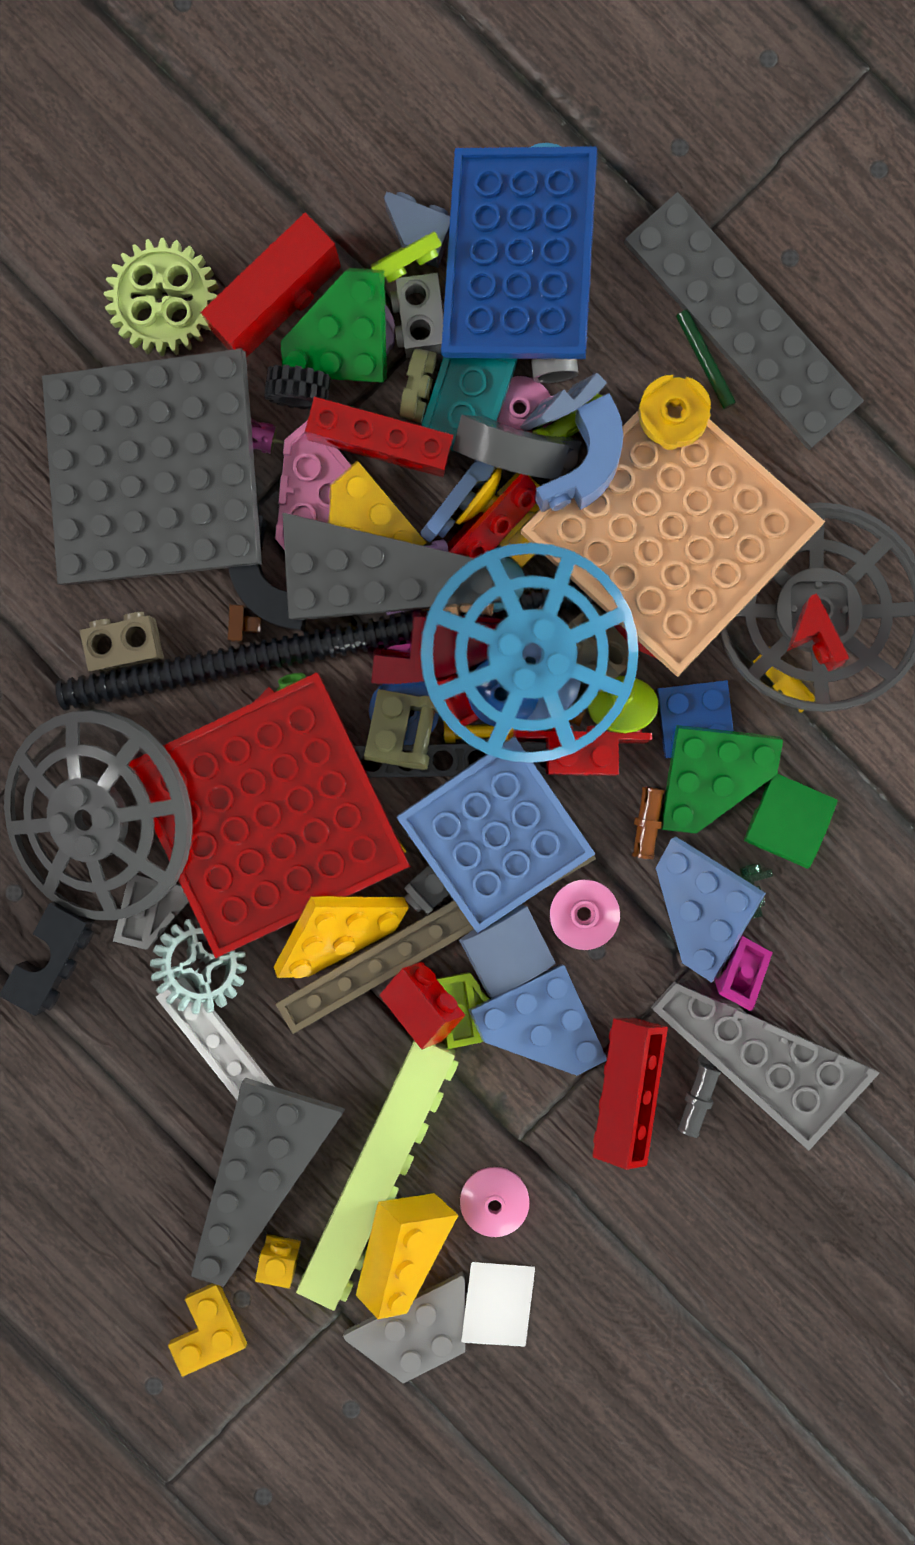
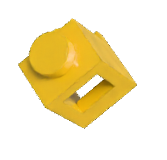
M267 1234L264 1247L260 1253L255 1282L290 1289L295 1275L301 1241Z

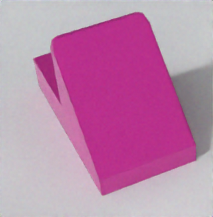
M741 936L733 949L726 970L715 980L718 993L751 1011L756 1003L773 952Z

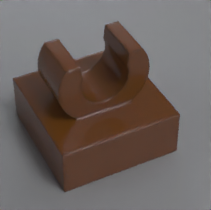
M230 604L228 641L231 643H243L244 632L261 634L262 619L259 617H245L244 605Z

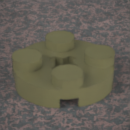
M414 349L407 376H409L406 388L404 387L402 395L401 418L422 423L426 403L422 402V399L429 400L433 379L428 376V373L433 374L437 352Z

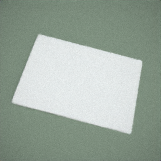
M471 1263L462 1343L522 1347L526 1345L535 1267Z

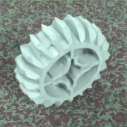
M187 919L184 922V931L177 924L173 925L171 932L174 937L164 933L160 939L165 946L156 945L153 949L156 955L162 957L152 959L150 962L151 967L161 969V971L152 974V981L162 979L164 981L156 989L157 993H164L168 989L172 994L168 996L166 1003L170 1005L176 998L180 999L178 1010L181 1012L186 1009L188 1003H192V1014H198L201 1009V1003H203L205 1011L211 1013L214 1011L213 1000L220 1008L227 1005L224 995L232 999L237 995L236 990L231 985L242 986L244 980L235 973L240 974L247 970L246 965L237 963V961L246 956L245 952H235L233 950L215 958L214 954L207 953L204 950L202 942H198V939L207 941L199 922L197 923V929H195L191 919ZM187 941V961L180 963L178 966L171 967V957L175 947ZM196 958L200 959V962L204 961L205 964H210L201 974L197 973L198 969L194 971L192 968H188L196 961ZM226 965V973L221 986L211 992L209 985L212 982L211 971ZM175 977L191 979L195 984L196 990L199 989L200 993H193L184 989L176 981Z

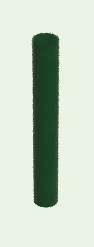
M686 309L677 314L676 318L723 409H727L734 405L736 401L690 312Z

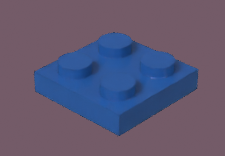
M728 680L656 689L664 758H671L676 725L734 731Z

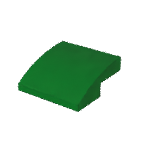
M777 773L766 784L759 807L753 813L744 841L808 869L811 867L820 848L838 800Z

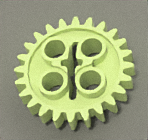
M164 238L160 239L159 245L156 248L147 239L146 250L143 251L137 245H132L135 255L129 257L127 254L122 253L121 257L125 262L123 267L117 264L112 265V268L118 274L117 278L106 277L108 284L114 288V290L104 292V296L113 302L105 306L109 314L115 315L110 320L111 324L115 328L121 327L119 335L123 339L131 336L130 344L135 349L143 342V350L146 354H150L153 347L156 346L160 356H164L166 347H170L174 354L178 355L179 344L181 343L191 350L190 339L192 337L201 342L203 341V337L199 332L201 328L211 331L200 313L218 296L211 293L219 288L216 280H209L214 275L211 267H204L206 261L202 255L194 258L195 252L191 246H188L182 252V247L178 240L173 242L171 248H168ZM147 273L153 274L150 283L143 286L138 285L139 278ZM178 275H188L184 285L178 287L172 285L173 280ZM166 292L168 296L162 298V293ZM133 294L141 295L140 297L132 299ZM189 296H193V299L191 301H185L183 299L188 298ZM162 298V302L158 303L156 299ZM142 309H152L148 319L144 321L137 320V315ZM179 309L187 310L186 317L179 322L171 320L175 311Z

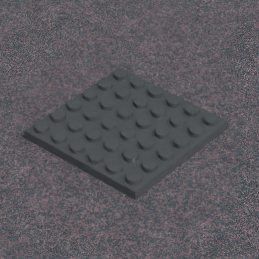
M234 349L42 376L57 584L65 586L262 564L247 361L244 350Z

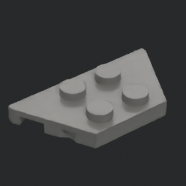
M463 1271L418 1293L407 1314L377 1319L373 1316L345 1330L343 1334L345 1341L403 1384L465 1353V1343L461 1342L465 1315V1275Z

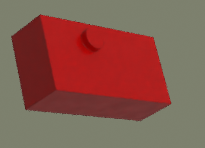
M306 212L302 214L200 312L212 333L228 350H244L247 358L297 309L299 311L305 309L312 302L313 294L341 268L335 243Z

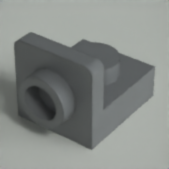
M430 865L404 887L408 892L404 897L406 901L417 912L423 909L427 914L449 894Z

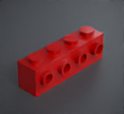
M634 1017L613 1018V1024L609 1033L608 1057L604 1066L605 1077L602 1096L599 1100L597 1130L593 1138V1158L626 1170L647 1166L668 1027Z

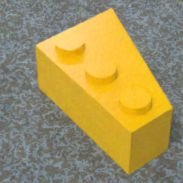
M435 1193L378 1202L356 1291V1296L377 1319L407 1314L458 1217V1214Z

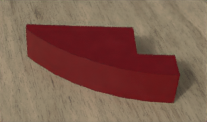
M414 610L409 651L374 647L371 683L402 684L424 681L420 652L422 632L428 611ZM478 616L475 623L495 630L503 619ZM437 624L434 634L432 655L436 678L445 677L457 672L455 648L458 632ZM469 637L467 644L468 668L488 659L487 643Z

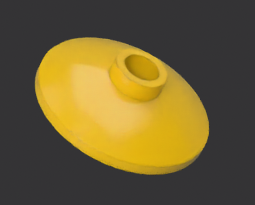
M497 467L493 471L490 478L478 490L476 496L466 509L462 511L455 523L460 525L472 519L481 511L485 513L498 499L495 492L501 479L502 468Z

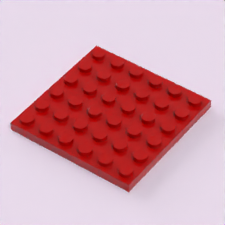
M318 672L163 745L178 767L191 803L193 822L192 842L187 863L179 877V882L215 958L298 920L311 897H347L410 867L407 857ZM147 753L128 764L142 781L150 803L171 799L159 769ZM174 814L153 817L154 830L169 861L175 837Z

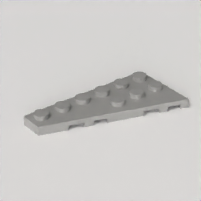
M675 981L651 1006L661 1018L808 1151L879 1074L875 1069Z

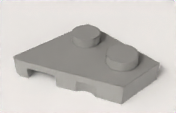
M137 874L127 882L121 908L140 901L153 890L158 882L148 876ZM176 883L169 893L154 906L134 916L118 919L113 942L146 950L149 949L189 902L181 884Z

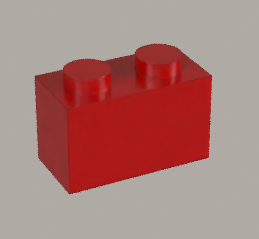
M423 962L402 968L379 995L421 1050L441 1043L465 1017L455 998L447 993L436 979L434 972Z

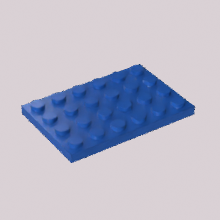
M597 146L455 148L441 347L443 358L586 359Z

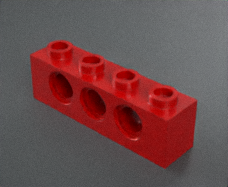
M318 397L313 399L305 428L308 441L439 477H444L453 443L452 434Z

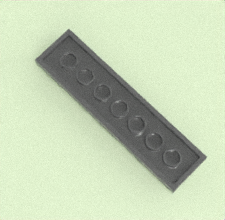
M678 192L625 238L624 244L678 305L683 310L687 309L690 312L695 324L808 450L815 446L864 402L861 396Z

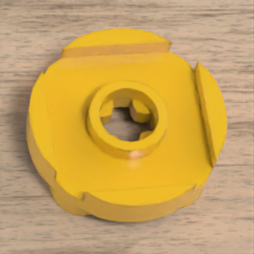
M665 375L654 380L645 389L638 409L639 422L645 434L664 449L673 450L677 447H684L695 442L705 432L710 418L711 402L705 388L696 380L689 377L683 379L680 377L674 378V375ZM671 404L674 408L680 405L683 408L680 413L681 417H669L667 415V405Z

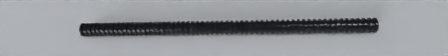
M573 581L568 583L569 586L575 588L587 598L591 605L596 603ZM529 587V591H523L519 598L522 609L543 610L550 590ZM564 596L557 614L561 613V609H566L569 612L572 611V607H577L578 610H580V607ZM505 609L494 612L491 616L486 614H480L479 616L505 619L509 615ZM411 610L409 615L401 612L399 617L391 614L388 619L380 616L378 621L370 618L368 623H363L360 620L357 622L358 625H352L350 622L347 623V627L343 628L341 625H336V629L333 630L330 627H326L323 632L320 629H315L312 634L309 631H304L302 636L294 633L292 638L284 635L282 640L274 637L271 639V642H267L266 639L261 640V644H256L254 641L250 643V646H246L243 643L236 649L234 646H229L226 651L223 648H219L216 653L213 650H208L206 655L198 652L196 657L188 654L185 659H182L180 656L175 657V661L167 658L164 660V663L157 660L154 661L153 665H150L147 662L142 667L133 665L130 670L128 667H122L120 672L117 669H112L110 674L102 671L99 676L91 673L89 678L81 675L78 677V680L71 677L65 682L61 679L57 681L55 686L56 697L59 706L64 711H67L71 706L77 709L81 707V704L87 707L91 706L92 702L101 704L102 700L106 702H112L113 698L122 700L125 695L128 698H133L135 693L143 696L145 691L153 694L155 689L163 692L166 690V687L173 690L176 689L177 685H180L184 688L187 687V683H191L194 686L198 684V681L208 683L211 678L213 681H218L221 676L224 679H229L231 674L239 677L242 672L250 675L252 670L260 673L262 668L270 671L272 666H277L280 669L283 668V664H288L290 667L297 661L299 664H304V660L309 659L310 662H315V658L318 657L321 660H325L328 655L331 658H336L338 653L346 656L348 651L356 654L358 649H363L366 652L369 647L379 648V645H384L387 648L390 647V643L395 642V645H400V641L406 640V643H410L414 610Z

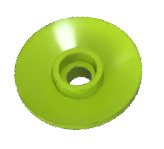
M618 676L615 679L624 683L625 676ZM635 678L631 693L621 713L607 730L617 733H630L641 730L649 725L658 711V699L654 690L644 681ZM601 690L587 706L590 717L597 725L611 710L618 696Z

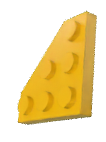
M358 461L330 484L329 520L327 523L420 546L426 544V541Z
M311 897L274 965L277 978L310 977L396 931L409 909L405 898Z

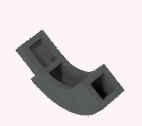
M461 415L453 450L477 461L512 472L541 478L558 479L561 475L574 471L582 442L572 437L545 436L525 432L485 416Z

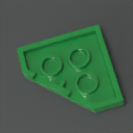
M353 268L346 270L281 340L282 367L283 365H290L291 367L296 365L302 366L301 368L304 369L312 368L314 371L319 370L324 372L323 374H328L331 379L384 382L387 379L384 270Z
M676 725L661 816V829L697 834L777 775L783 739L779 736Z

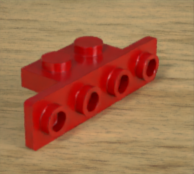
M520 474L485 513L481 511L460 529L447 544L448 551L476 558L487 551L494 550L537 503L536 489L538 487L528 475Z
M570 725L575 740L586 735L595 727L587 726L586 731H573V726ZM555 727L552 728V731L513 730L508 734V739L515 736L519 742H546V750L561 747ZM642 729L630 733L608 732L606 730L592 743L580 750L554 760L546 761V775L617 776L619 775V743L645 744L652 741V733H642Z

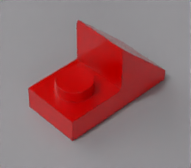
M816 593L811 595L803 605L787 651L813 640L814 645L812 648L814 655L821 665L825 664L829 672L842 666L849 659V656Z

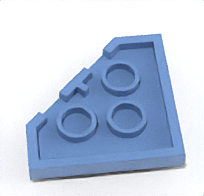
M674 837L670 840L658 862L656 872L682 963L705 979L713 982L718 977L766 893L678 837Z
M563 964L536 976L515 989L468 1009L482 1041L487 1044L576 1076L607 1061L606 1055Z

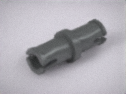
M704 1063L699 1064L691 1091L686 1093L685 1100L687 1104L680 1124L677 1127L679 1132L694 1138L699 1137L706 1111L712 1108L713 1100L711 1097L718 1077L721 1074L718 1068Z

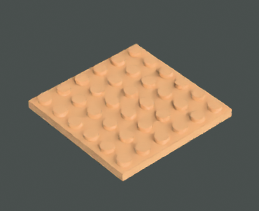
M671 404L667 405V415L669 417H681L680 413L683 408L680 405L676 408ZM637 411L622 426L623 445L619 464L613 480L604 493L589 506L581 510L574 498L571 499L569 505L560 510L552 511L551 508L544 512L540 510L521 529V534L530 543L551 544L571 550L590 560L605 572L621 591L631 610L637 630V640L678 677L823 526L825 521L710 419L705 432L695 442L684 447L667 450L660 444L652 441L645 434L640 425ZM545 555L558 567L560 558ZM574 565L570 579L606 612L618 608L613 597L596 578L583 568ZM624 621L619 623L624 629H626Z

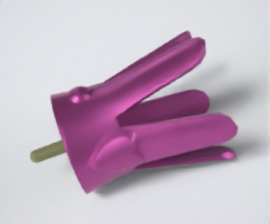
M251 418L253 423L251 424L252 438L258 440L253 441V449H259L263 453L271 454L275 443L284 444V441L276 439L277 427L265 422L259 423Z

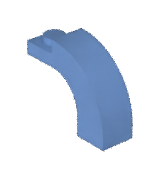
M610 393L577 409L575 423L586 443L587 457L571 473L536 489V502L541 512L550 508L552 511L560 510L569 505L572 498L575 499L581 510L597 500L613 480L622 451L623 427L620 414Z

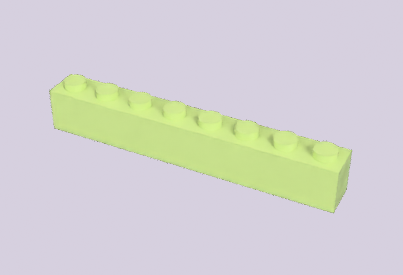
M415 1041L413 1042L304 1271L296 1291L297 1294L335 1311L339 1300L346 1302L354 1285V1282L349 1280L354 1268L361 1270L366 1254L364 1247L370 1237L378 1202L395 1199L399 1188L394 1186L399 1174L405 1176L411 1166L414 1156L409 1153L414 1142L421 1144L429 1125L424 1123L428 1112L429 1110L434 1113L437 1111L444 1095L439 1089L444 1079L451 1081L459 1062L454 1060L455 1049H447L445 1044L438 1043L421 1050Z

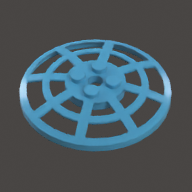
M521 543L487 551L467 562L449 578L438 592L428 611L422 632L420 657L422 675L428 695L440 717L454 733L469 745L488 755L508 761L533 763L554 760L572 754L592 743L609 728L621 713L631 693L637 673L639 651L637 630L631 610L621 591L605 572L590 560L571 550L551 544ZM541 554L560 558V562L554 579L540 576H525L509 580L500 559L513 555ZM574 565L583 568L596 578L613 597L618 608L599 616L587 598L568 585ZM486 566L495 586L487 590L474 602L464 618L444 611L443 609L448 599L459 585L475 571ZM537 587L546 588L550 591L543 610H523L514 590ZM564 596L580 607L587 616L588 622L569 629L565 622L557 617ZM501 597L509 616L503 619L495 630L475 623L485 607L496 598ZM623 621L627 631L629 649L627 673L624 683L605 675L609 654L605 630ZM437 624L458 632L455 661L459 678L439 686L434 673L432 656ZM593 635L596 637L598 652L595 671L576 663V643ZM469 637L488 644L487 656L489 665L469 673L467 664ZM530 643H536L542 650L541 659L533 665L527 664L522 656L524 647ZM570 677L589 684L581 698L564 711L557 691L567 683ZM496 679L504 689L509 691L501 712L485 701L477 691V686ZM599 689L618 696L613 707L603 720L586 735L575 740L569 720L575 718L587 708L597 695ZM465 691L477 709L496 722L488 742L477 737L464 727L450 711L445 699ZM543 697L551 716L537 720L515 718L523 698ZM555 727L561 743V747L538 752L512 751L502 748L510 728L537 731Z

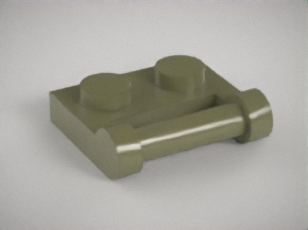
M378 689L364 759L419 770L427 769L430 759L427 755L433 719L434 714L438 713L430 697H419ZM410 711H419L420 717L413 752H402Z

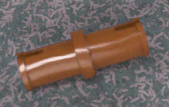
M642 786L639 817H635L634 825H637L632 856L654 859L657 831L662 828V821L659 818L665 790Z

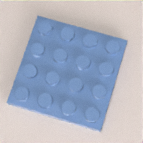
M515 736L505 741L502 745V748L525 752ZM488 754L396 817L477 934L595 855V852L534 763L508 761Z

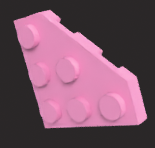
M307 421L284 440V460L278 502V524H276L275 539L284 550L282 512L327 523L329 520L330 484L351 466L337 448L307 440L305 434Z

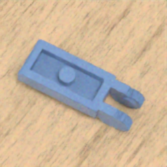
M476 460L421 530V536L429 542L437 534L443 538L456 522L451 518L452 514L457 508H460L462 511L466 509L476 496L471 489L481 488L495 470L494 466Z

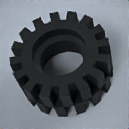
M270 366L267 369L264 397L269 402L277 403L280 406L287 405L289 408L298 407L306 410V408L311 410L314 397L328 400L331 377L328 374H323L324 372L314 371L312 368L304 369L301 368L302 366Z

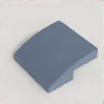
M595 373L574 384L568 392L562 390L540 402L520 428L525 432L568 415L591 400L607 382L598 373Z
M523 904L478 934L473 929L459 939L490 998L521 986L556 964L528 906Z

